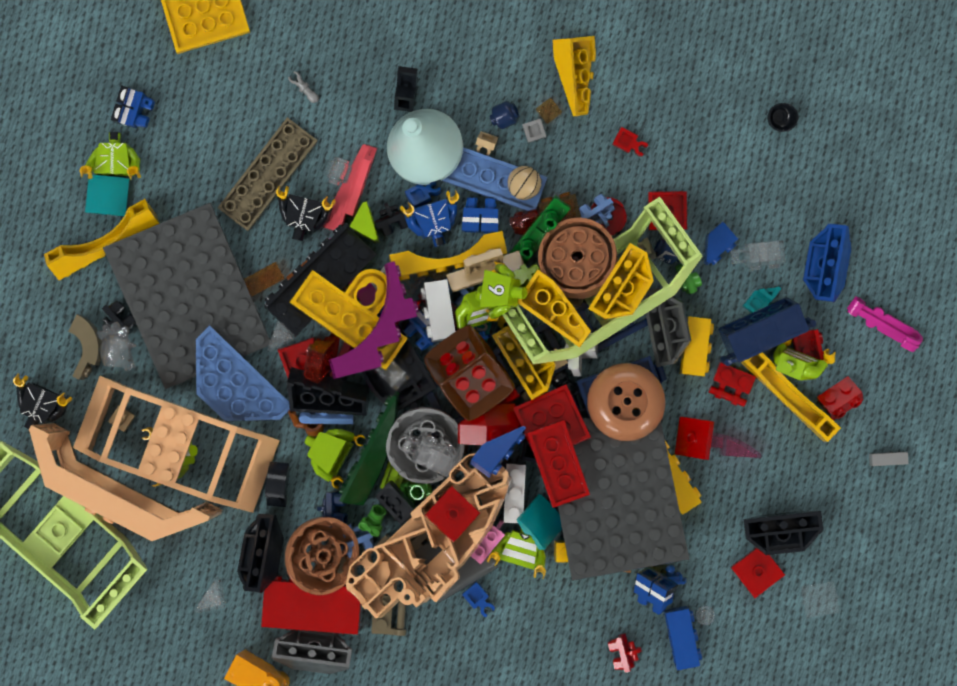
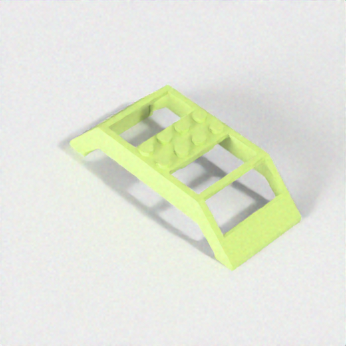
M660 197L644 206V210L632 227L613 240L617 254L626 250L629 243L638 247L639 239L652 221L683 265L675 278L668 284L651 259L648 258L651 271L663 288L643 300L633 315L604 319L593 312L602 327L590 334L581 347H578L562 335L569 348L554 351L546 350L519 306L521 305L518 304L517 307L510 308L509 312L503 314V317L533 364L577 358L677 293L703 256ZM596 295L584 299L588 306L591 305Z
M1 440L0 473L14 457L26 462L36 470L2 507L0 519L41 474L38 461ZM64 496L24 542L0 522V538L73 602L81 615L80 617L94 630L148 570L128 538L112 524L104 521L103 517L98 513L96 515L85 511L86 507ZM94 520L118 542L76 589L52 567ZM123 546L131 560L89 607L82 595V591Z

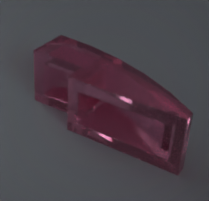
M713 432L711 447L720 448V455L761 458L762 454L746 443L733 437Z

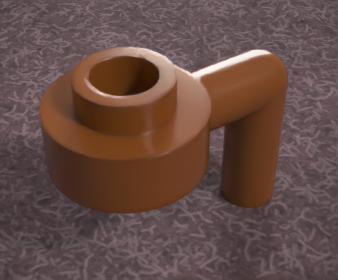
M288 411L294 427L305 429L307 435L317 436L319 432H323L324 424H303L299 421L296 412Z

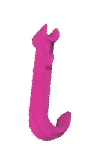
M855 296L847 307V312L852 316L857 317L859 315L866 319V326L869 328L877 326L878 331L901 343V347L911 352H915L923 341V337L917 330L889 314L884 315L881 307L871 309L859 297Z

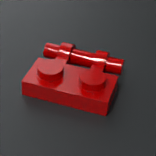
M719 362L713 377V381L719 383L718 388L710 386L708 393L715 395V398L728 400L735 406L738 404L744 407L747 400L741 398L740 395L742 392L745 394L750 393L756 376ZM725 386L735 389L734 394L724 391Z

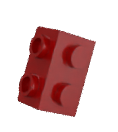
M818 329L809 330L792 339L794 350L818 360H824V351H822L821 346L823 344V336Z
M849 376L817 397L818 402L833 421L842 418L850 409L857 408L864 400L862 391Z

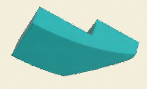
M775 287L755 290L743 304V307L750 313L766 307L782 288Z

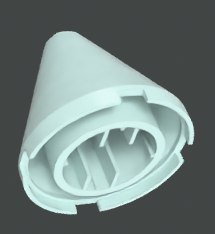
M419 109L404 115L393 126L387 141V154L392 167L403 179L414 184L429 185L431 182L444 180L457 168L463 154V140L458 126L448 115L434 109Z

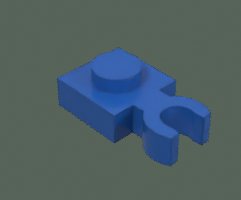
M436 181L431 182L425 187L418 184L406 190L405 195L411 205L417 208L430 202L431 195L438 196L441 193V188L432 189L433 186H436Z
M477 581L462 593L474 609L478 606L480 607L481 614L484 617H487V613L484 611L485 607H490L493 611L495 610L494 605L486 601L489 595Z

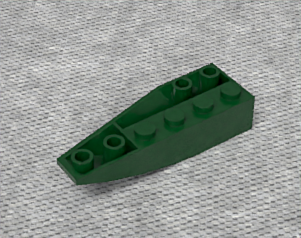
M395 391L393 396L389 395L384 403L387 407L384 413L381 411L378 415L376 429L372 428L367 437L370 440L367 446L364 444L359 453L361 456L359 462L356 461L347 475L348 478L339 491V494H341L340 502L363 506L367 501L387 459L386 442L389 431L397 419L399 392Z

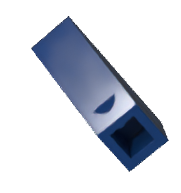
M522 426L484 443L473 456L470 464L488 478L492 474L497 475L502 468V461L504 459L508 460L514 452L512 448L515 444L520 445L526 437L524 434L526 427Z

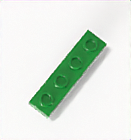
M555 195L508 254L519 251L524 264H526L540 247L545 234L557 226L571 207Z

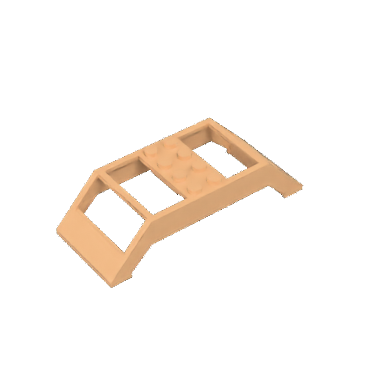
M99 376L73 448L101 463L210 502L254 513L267 478L269 464L274 459L280 440L233 425ZM117 389L124 392V396L102 455H99L92 450L114 391ZM131 395L162 406L139 469L108 458ZM199 420L230 431L207 494L176 483ZM238 433L258 439L237 500L234 502L215 497L213 494L234 437Z
M55 423L31 425L29 428L45 487L86 507L85 511L93 515L98 513L103 516L102 519L111 524L115 522L150 541L209 521L220 515L223 511L206 501L201 505L192 507L190 510L178 513L78 462L68 437L70 431ZM54 450L57 451L60 466L56 464L52 453Z

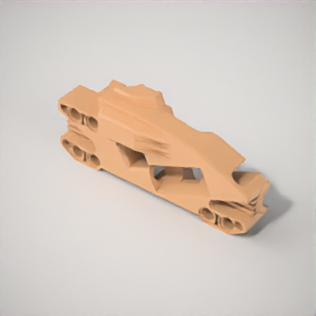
M476 453L466 455L450 471L449 477L410 513L411 518L385 543L366 549L350 565L345 583L346 589L375 618H382L399 601L404 605L414 604L416 608L426 603L430 598L437 602L460 579L458 570L478 548L496 520L511 481V476L503 466L497 475L492 474L488 478L478 469L470 467V461ZM463 472L465 477L457 482L456 474ZM450 486H453L480 512L453 543L424 516ZM427 533L432 548L440 547L442 549L427 565L424 563L427 559H418L410 541L411 538ZM376 552L377 560L372 562L371 555ZM362 565L365 568V572L359 576L357 568ZM399 581H402L403 583V589L401 592L397 589V583ZM385 594H388L391 598L387 605L382 601ZM407 594L410 596L409 600L406 599Z

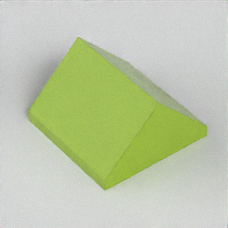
M367 201L363 202L350 228L367 239L379 243L370 206Z

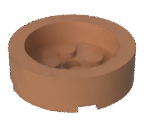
M570 218L559 222L553 230L545 234L539 247L538 262L541 272L553 279L567 298L586 299L598 294L617 264L618 254L612 236L601 224L587 218ZM575 252L583 254L582 259L578 262L572 259Z

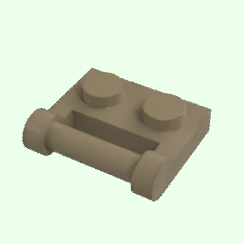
M384 595L382 601L387 605L391 598L389 595ZM400 601L398 602L397 628H391L392 609L382 618H375L372 615L371 634L405 636L406 605Z

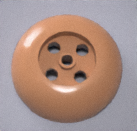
M632 363L616 364L603 370L592 382L587 397V408L592 422L604 435L618 441H634L649 435L661 422L666 406L665 393L657 377L648 369ZM615 387L622 389L621 395L614 393ZM636 388H639L642 391V395L640 397H636L634 395V390ZM625 398L631 400L629 405L624 404ZM615 406H618L621 409V412L618 415H615L612 412V409ZM634 408L640 410V415L637 417L632 414Z
M316 517L304 522L294 531L286 546L285 565L289 577L296 586L310 594L326 595L339 590L346 583L350 565L359 557L358 540L353 530L336 518ZM328 539L327 544L322 545V541H326ZM353 540L352 556L349 558L346 555L348 552L346 542ZM310 545V550L306 552L307 547ZM345 556L346 562H344L342 568L344 571L341 574L337 573L340 560ZM312 562L315 563V568L313 570V567L311 565Z

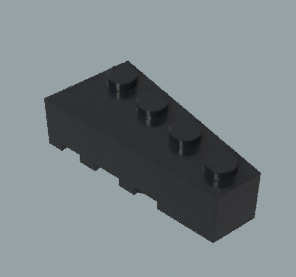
M291 367L287 381L290 411L367 416L370 401L369 386Z

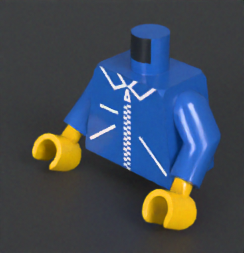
M456 190L453 197H450L449 191L446 192L449 200L448 203L447 199L414 208L408 202L409 208L407 210L400 206V210L405 214L404 217L408 228L417 236H422L423 239L432 237L435 247L446 244L443 233L451 230L457 215L459 194Z

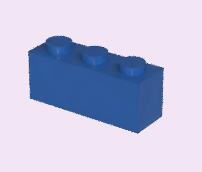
M687 606L665 610L664 614L675 668L678 671L700 666L699 660H702L700 648L697 649L695 641H698L696 629L693 630L692 622H695L693 611H689Z

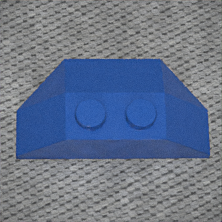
M828 224L824 230L810 241L803 280L815 300L835 302L845 286L851 254L850 234L847 225Z

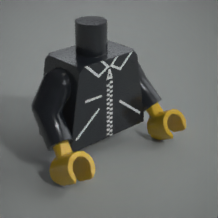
M279 185L276 194L282 220L288 227L294 228L292 239L303 242L305 231L314 233L315 230H320L329 221L332 207L335 205L336 200L334 199L329 204L327 202L328 196L322 202L291 194L287 196L289 187L286 186L285 192H282Z
M19 373L15 376L13 383L16 385L18 407L21 414L28 416L24 425L25 428L29 429L31 425H37L39 422L44 424L54 422L65 414L68 403L72 401V397L66 400L64 392L60 395L33 382H28L26 385L27 375L23 379H20Z

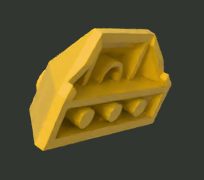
M629 243L588 309L604 319L633 315L654 282L647 252Z
M509 325L492 335L531 400L549 390L556 367L554 361L533 364Z

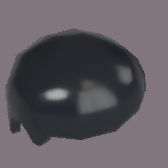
M788 103L775 104L770 108L767 115L769 126L779 132L792 130L797 125L799 119L797 110Z

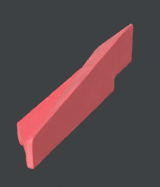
M366 144L362 145L334 198L336 203L332 207L329 221L323 228L334 231L340 224L344 225L346 216L354 218L377 148Z

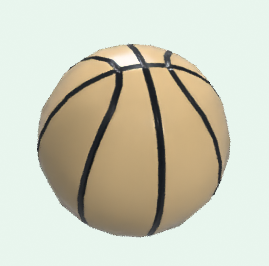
M517 167L508 177V189L519 200H529L540 191L541 178L539 173L532 167Z

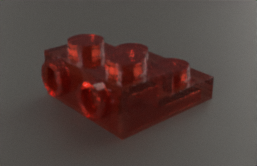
M331 333L324 340L317 338L313 344L308 346L306 362L304 364V378L318 384L330 371L329 360L337 357L339 337Z

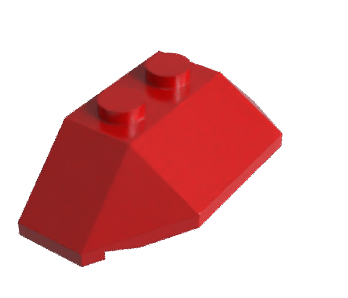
M497 404L474 420H462L458 424V444L483 445L488 441L520 428L521 425L513 410L516 404Z

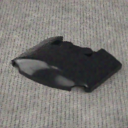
M397 324L396 326H399L401 334L406 336L400 325ZM408 339L386 370L378 367L362 372L367 385L383 404L389 395L393 396L395 391L399 392L398 412L437 389Z

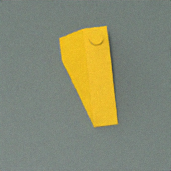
M595 36L552 40L554 61L572 115H587L591 97L588 84L589 80L593 79L594 74L590 72L591 62H595L596 59Z
M538 269L525 287L527 288V297L525 299H518V304L575 345L581 347L591 333L590 328L556 282Z

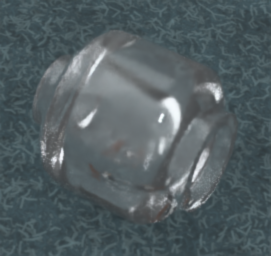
M336 156L335 159H330L324 172L325 177L329 178L328 182L337 186L340 183H347L352 171V166L349 165L350 161Z

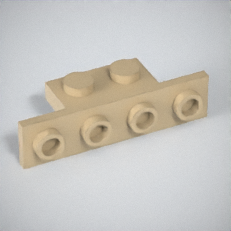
M500 248L489 249L483 254L469 256L463 260L464 269L447 274L446 277L453 293L483 283L484 271L494 270L496 266L494 261L504 263L512 272L520 269L524 262L519 251L503 256Z

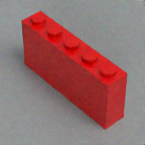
M277 575L273 582L264 590L261 627L358 635L361 603L346 589V584L333 593L314 595L300 589L291 578L289 580L282 579V576Z

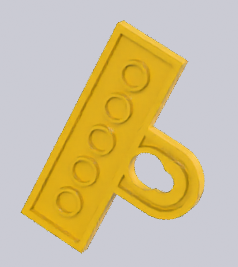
M376 269L364 270L355 276L346 291L343 292L312 270L289 303L355 348L371 333L379 320L377 314L384 306L386 298V275ZM368 283H374L377 287L375 300L369 306L361 305L357 300L358 290L366 287ZM403 334L399 337V342L377 347V350L381 351L383 356V362H381L382 369L386 370L408 339Z

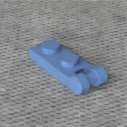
M301 412L299 421L303 424H353L354 415Z

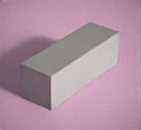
M908 452L869 454L870 466L909 464Z

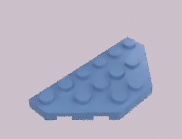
M210 325L196 338V394L224 421L280 420L290 410L289 401Z

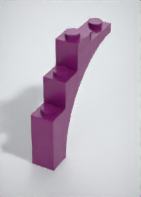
M395 261L384 265L387 290L384 307L377 324L357 347L329 360L334 379L382 367L383 356L381 351L377 350V347L399 342L401 332L399 326H395V323L417 317L416 313L419 310L416 301H413L412 298L404 299L406 290L404 284H400L399 277H401V271L399 266L395 265Z

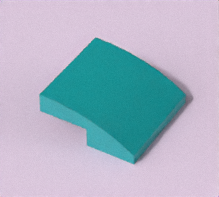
M93 175L92 179H88L85 213L124 217L127 208L129 178Z
M540 494L516 519L524 534L531 535L539 550H545L562 530L559 513Z

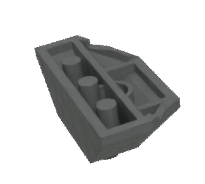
M655 288L648 290L643 300L650 297L651 295H653L661 289ZM672 296L646 313L656 367L675 364L691 342L684 302Z
M292 630L282 637L275 639L272 659L294 670L333 674L349 669L352 649L337 633Z

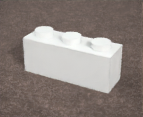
M447 279L426 282L423 284V288H420L421 298L426 302V307H423L424 317L429 320V326L426 327L427 336L432 339V342L443 341L456 332Z
M506 463V470L511 476V481L504 499L503 522L518 523L516 519L524 511L526 465Z

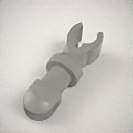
M294 71L298 81H293L292 77H288L289 81L300 88L299 91L304 93L311 103L318 102L319 96L309 88L310 85L307 82L305 83L302 80L300 73Z

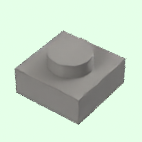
M541 118L522 124L528 143L546 138Z

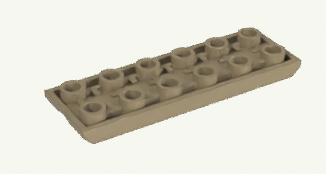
M287 117L221 202L218 209L249 231L276 197L278 186L280 185V190L283 188L318 140Z

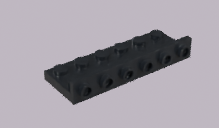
M348 223L344 226L340 224L333 231L334 235L330 239L326 238L319 245L321 248L316 253L313 251L306 258L307 262L303 266L299 265L292 272L293 276L289 280L287 278L283 280L278 286L280 289L275 294L273 292L270 293L264 300L266 302L264 308L295 337L313 320L289 303L310 272L314 270L342 291L377 255L349 228L350 225Z

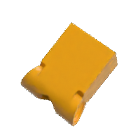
M246 649L236 654L224 677L225 680L237 686H289L290 684L289 677L285 672L275 669L273 665Z

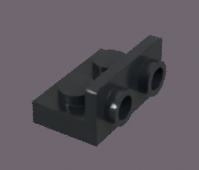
M392 480L375 496L400 525L411 518L410 513L416 508L414 503Z

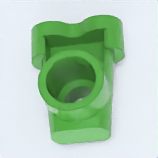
M682 264L675 266L677 274L683 267ZM690 273L680 287L683 292L686 291L687 294L697 292L698 287L702 286L698 273Z
M406 482L400 484V489L414 504L417 500L428 497L433 492L430 483L411 484Z
M379 504L373 505L369 514L361 519L358 527L362 531H369L372 536L378 537L383 529L382 522L386 515V509Z

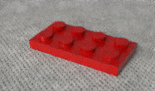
M561 420L527 432L552 507L554 508L590 495L565 421Z

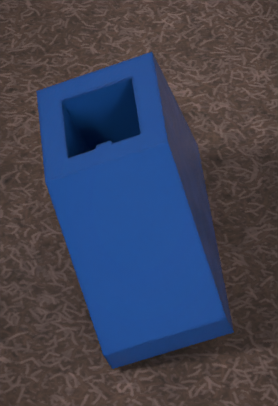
M724 222L720 223L706 235L705 265L710 263L714 265L722 258L720 254L724 251L728 253L736 246L734 242L738 238Z

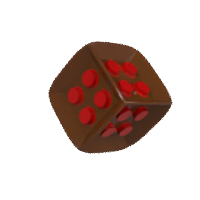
M467 325L448 336L432 348L424 357L427 369L434 381L440 386L448 401L467 421L482 416L508 397L514 390V383L506 369L497 360L486 341L471 325Z

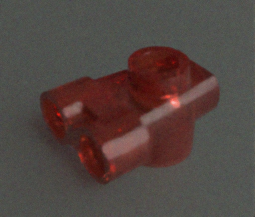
M537 209L527 211V213L516 212L513 217L509 218L510 225L515 234L523 235L539 216Z

